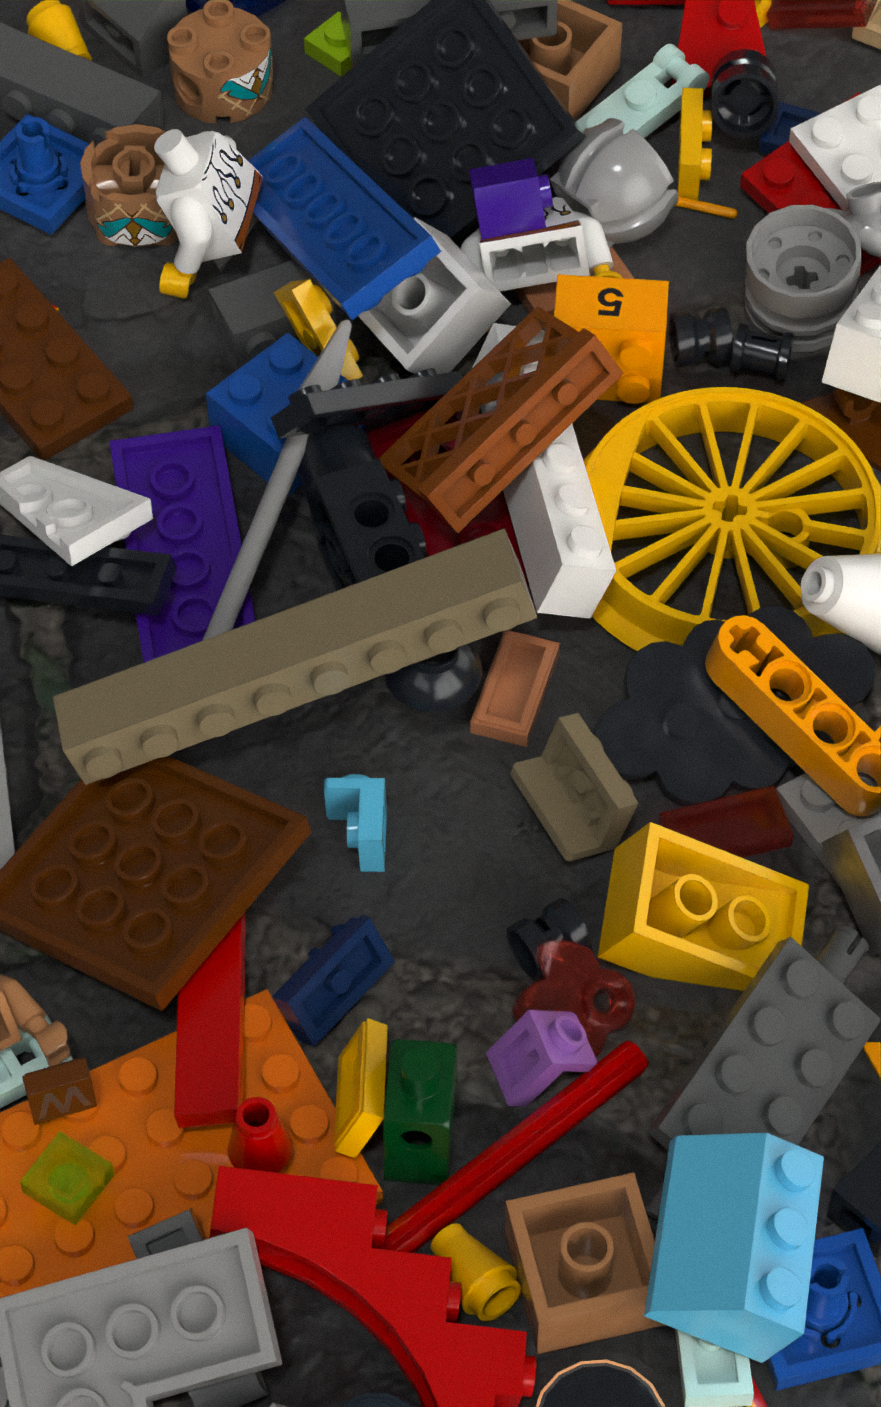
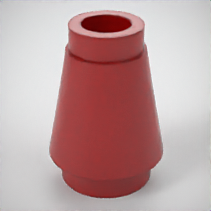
M263 1097L248 1098L239 1105L236 1112L235 1122L227 1147L229 1160L234 1168L280 1172L287 1165L292 1155L291 1137L280 1120L274 1105L269 1100Z

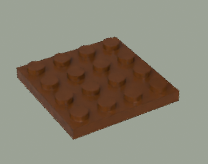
M170 756L157 758L119 772L112 777L100 779L87 785L81 779L1 868L0 931L163 1011L312 831L306 816Z

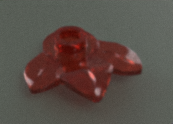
M564 940L542 943L537 947V954L545 979L534 982L522 991L512 1007V1014L519 1020L528 1010L575 1013L580 1024L585 1029L587 1039L596 1057L601 1053L608 1032L619 1029L630 1019L635 1006L633 988L621 973L611 969H602L593 952L586 946ZM599 989L605 990L610 997V1005L605 1012L598 1011L593 1003L594 994Z

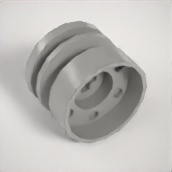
M790 205L770 212L754 226L746 242L745 317L753 331L783 336L785 332L793 333L794 339L791 352H811L832 344L838 321L858 296L861 269V240L852 224L835 211L816 205Z

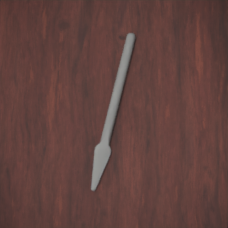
M349 320L340 322L298 390L311 385H320L322 391L338 385L352 328ZM312 434L286 438L202 641L233 629L302 462L307 438Z

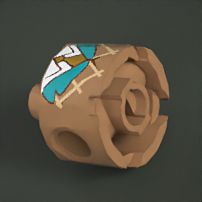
M210 0L204 5L203 9L182 18L168 32L167 45L173 94L176 104L187 115L206 123L217 124L216 116H230V123L240 122L259 113L271 100L273 92L271 33L269 28L255 15L242 9L234 8L233 4L228 0Z
M139 124L115 127L104 133L105 140L96 147L93 140L85 148L80 166L88 220L96 230L97 239L104 245L115 246L121 244L138 247L156 244L168 246L178 240L176 231L156 199V190L164 162L155 152L154 145L157 139L165 133V131L157 127Z

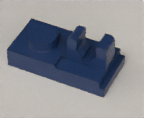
M361 915L358 919L351 917L344 925H335L330 930L333 937L321 949L313 948L308 953L309 959L272 996L298 1041L315 1047L395 962L370 917Z

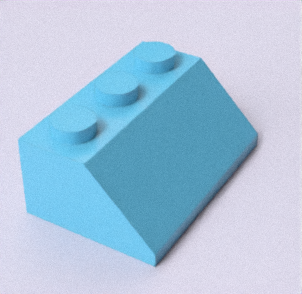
M769 1133L675 1136L670 1140L644 1316L760 1363L765 1362L802 1336L805 1329L824 1156Z

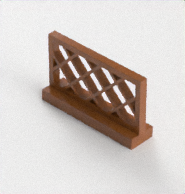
M537 306L378 459H380L385 472L393 479L397 478L404 488L433 509L445 524L458 534L624 373L593 333L585 328L578 332ZM544 328L545 334L543 342H539L526 347V345ZM538 361L536 371L519 375L521 366ZM504 372L502 381L486 385L495 374ZM497 400L495 410L478 415L481 405ZM463 411L460 421L445 425V422L456 412ZM456 440L453 450L438 454L440 444ZM422 450L420 460L403 464L415 451Z

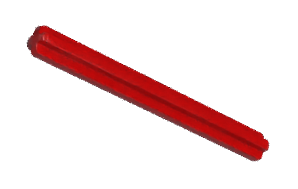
M624 1041L597 1062L589 1072L579 1076L386 1226L383 1249L409 1253L417 1251L443 1228L454 1222L644 1073L649 1063L646 1055L634 1042Z

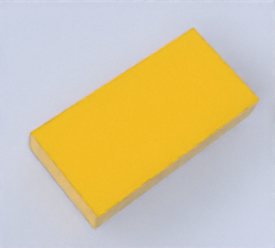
M369 1018L361 1023L338 1057L333 1146H335V1152L352 1158L357 1157L384 1119L388 1025Z

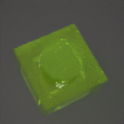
M59 1131L20 1180V1184L24 1194L73 1225H76L115 1174L111 1162Z

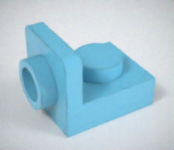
M350 774L342 778H326L324 780L326 816L330 820H347V847L358 848L360 872H385L387 828L385 778H369L360 774Z

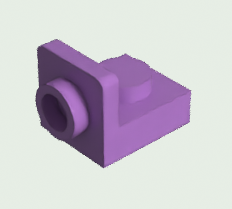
M528 1010L486 1052L508 1106L527 1107L563 1071L589 1072L597 1064V1059L589 1044L585 1029L580 1024L577 1015L573 1012Z

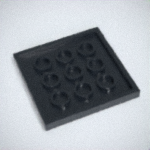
M430 0L305 108L319 130L413 219L416 217L441 231L455 244H458L478 227L469 169L533 158L537 175L539 176L586 137L489 0Z

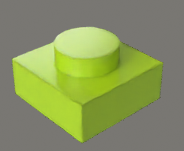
M338 11L304 38V50L307 55L342 77L352 69V62L343 30L341 13Z

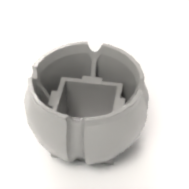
M609 118L602 124L585 129L583 132L586 137L561 157L557 173L550 178L556 197L563 198L572 211L583 213L598 220L602 225L609 248L614 244L634 242L650 235L661 226L670 210L678 203V192L675 189H667L674 179L658 153L635 129L623 134L625 125L623 121L615 118Z

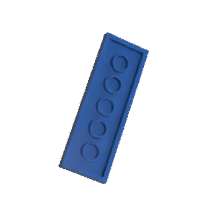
M306 117L302 118L248 160L263 176L252 216L351 320L362 312L377 306L384 295L406 278L420 273L432 258L442 252L432 236Z

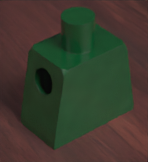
M406 1039L392 1040L383 1123L384 1181L440 1185L449 1178L458 1084L457 1045L446 1042ZM409 1131H421L431 1137V1141L423 1145L406 1142L409 1139Z

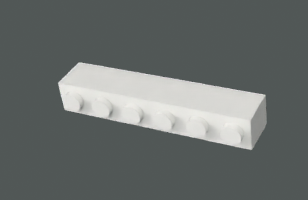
M493 323L473 367L516 326ZM541 330L526 347L543 342L545 331ZM538 361L521 366L519 375L536 371ZM504 372L495 374L486 385L502 381ZM497 400L481 405L482 414L495 410ZM571 424L503 491L537 613L590 619L616 573V568L575 431Z

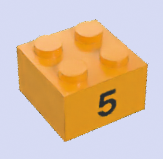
M557 274L554 316L578 332L585 328L593 333L624 373L597 400L638 404L650 403L661 398L669 281Z

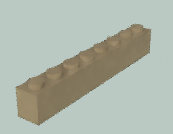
M505 528L53 696L63 752L84 784L87 785L536 619L537 615L520 563Z

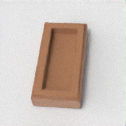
M511 630L504 631L470 721V733L527 747L560 656V643Z

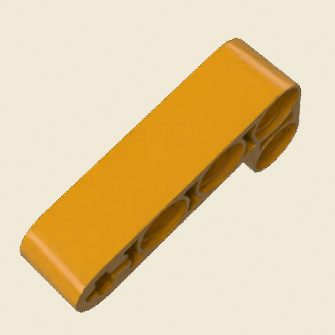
M745 615L734 616L726 620L719 629L706 655V671L712 681L844 810L857 816H869L878 812L881 809V726L874 732L763 623ZM762 671V674L758 677V672ZM776 688L784 691L792 701L779 699L770 689ZM814 730L827 733L834 740L835 744L823 742L816 736ZM858 773H866L873 777L878 787L869 786L864 783L858 776Z

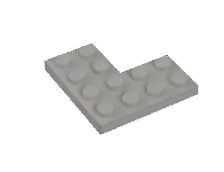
M248 1228L240 1229L0 1298V1358L10 1407H154L153 1401L283 1365L254 1233Z

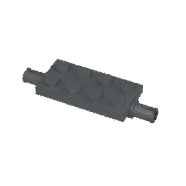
M837 925L816 958L812 957L792 937L777 943L647 1130L655 1140L666 1148L667 1157L670 1140L675 1136L769 1133L797 1146L799 1145L881 1021L880 1017L844 986L845 981L855 966L869 950V944L863 937L858 940L855 946L851 945L858 934L857 931L849 926ZM664 1180L648 1204L644 1206L649 1223L653 1218L658 1219ZM658 1220L651 1229L655 1233L657 1231Z

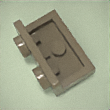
M579 713L559 717L542 755L514 763L510 772L512 779L563 858L567 861L615 849L638 805L630 785L622 779L604 752L600 740L592 734Z

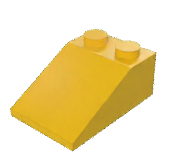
M649 822L614 850L597 957L651 978L745 991L779 941L792 937L802 947L809 884Z

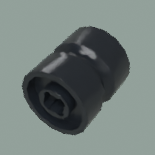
M749 49L731 51L720 58L713 68L710 80L711 110L714 121L721 130L730 136L749 138L760 135L770 128L778 114L779 95L775 67L766 56L758 51Z

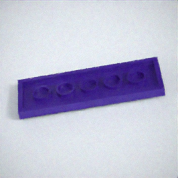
M220 425L109 441L116 486L151 499L153 519L133 530L124 539L126 549L171 554L177 566L160 615L136 613L143 663L202 641L242 546ZM250 588L233 629L255 622Z

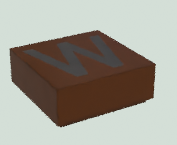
M81 1057L26 1073L22 1076L34 1125L97 1107L93 1084L85 1058Z

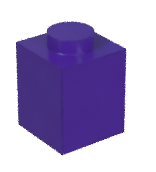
M533 158L469 169L476 217L482 240L546 228L543 209L553 207L550 183L547 174L537 175Z

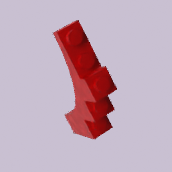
M219 1166L209 1238L244 1228L251 1230L254 1233L260 1264L306 1283L348 1311L387 1349L415 1390L422 1407H518L522 1396L532 1397L536 1377V1356L525 1355L527 1332L456 1323L460 1307L461 1282L450 1281L452 1258L384 1250L387 1210L376 1209L378 1185Z

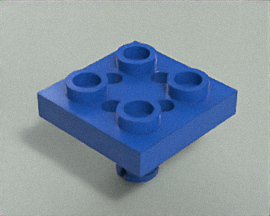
M26 114L0 141V210L52 235L86 199L80 162L89 143L48 124L42 118ZM58 187H64L62 190H57ZM21 193H29L26 196H20Z
M863 1228L814 1241L804 1334L766 1360L776 1391L881 1364V1276ZM857 1300L860 1303L859 1308L857 1307ZM827 1335V1343L832 1344L837 1339L839 1345L835 1348H827L822 1344L821 1338Z

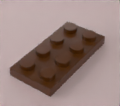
M9 257L0 262V414L39 459L45 461L132 411L133 398Z

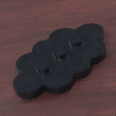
M780 606L761 607L748 615L763 623L849 708L859 704L872 689L876 675L874 659L866 646L860 641L842 633L824 634L813 638L810 629L802 617L791 609ZM718 619L704 621L695 626L684 640L682 646L664 641L651 643L638 650L627 665L623 679L627 699L607 708L595 724L593 735L600 740L604 752L623 779L631 780L655 775L659 786L666 796L677 804L688 807L706 806L723 795L729 785L749 793L762 792L775 785L787 767L803 771L707 674L705 666L706 655L719 629L725 622ZM762 671L758 672V677L762 674ZM776 688L770 689L779 699L792 701L784 691ZM814 730V733L820 740L829 744H835L830 735L823 731Z

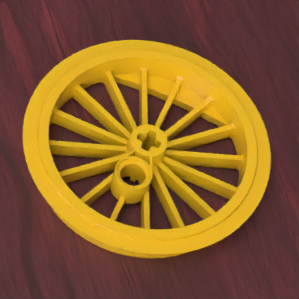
M738 387L693 389L662 397L630 413L618 422L583 460L610 551H612L613 541L673 533L614 562L616 573L592 617L622 643L636 651L651 643L664 641L682 646L684 640L695 626L704 621L717 620L710 618L724 558H734L748 615L758 610L760 605L746 553L754 558L796 610L793 611L804 619L813 638L824 634H844L811 614L805 608L801 598V587L786 570L798 565L807 570L812 562L823 557L808 548L809 541L860 550V554H881V485L858 446L842 429L828 418L799 402L765 391ZM714 432L744 433L730 487L727 484ZM701 433L714 483L676 439L677 437ZM753 435L780 442L750 480L741 488ZM659 444L689 481L640 455V453ZM795 449L815 461L764 487ZM629 471L668 493L625 486ZM830 474L844 489L841 491L787 497ZM619 506L663 513L617 520ZM855 509L861 529L810 520L808 515ZM781 532L791 533V534H793L795 537L790 538V537H788V536L782 534ZM694 544L652 595L643 593L626 579ZM708 552L714 555L701 614L692 615L665 605Z

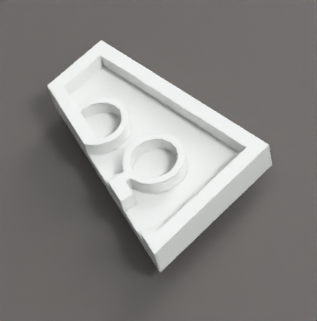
M28 456L0 472V504L71 566L114 541L125 539L133 530L153 519L150 498L33 456Z

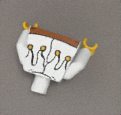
M171 129L162 134L154 145L155 152L164 162L156 190V199L176 231L180 242L174 263L166 262L163 267L159 284L161 294L183 299L187 298L189 287L195 281L197 271L200 269L202 262L240 254L243 250L263 176L236 150V143L232 138L223 136L215 131H204L197 135L185 137L180 130Z
M559 197L552 198L553 207L543 209L546 228L483 240L481 239L480 230L477 229L462 243L460 248L499 292L557 282V274L577 276L595 274V277H623L617 272L610 271L614 263L602 225L591 216L572 211L566 201Z

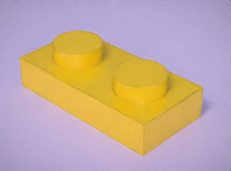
M682 88L679 126L678 196L698 200L700 180L710 181L712 149L702 148V142H711L713 116L712 110H703V88Z
M310 279L291 281L273 293L301 343L319 357L337 329L329 315L333 311L331 302L326 293L318 285H313ZM349 338L340 374L347 380L359 379L363 377L356 364L359 361V355Z

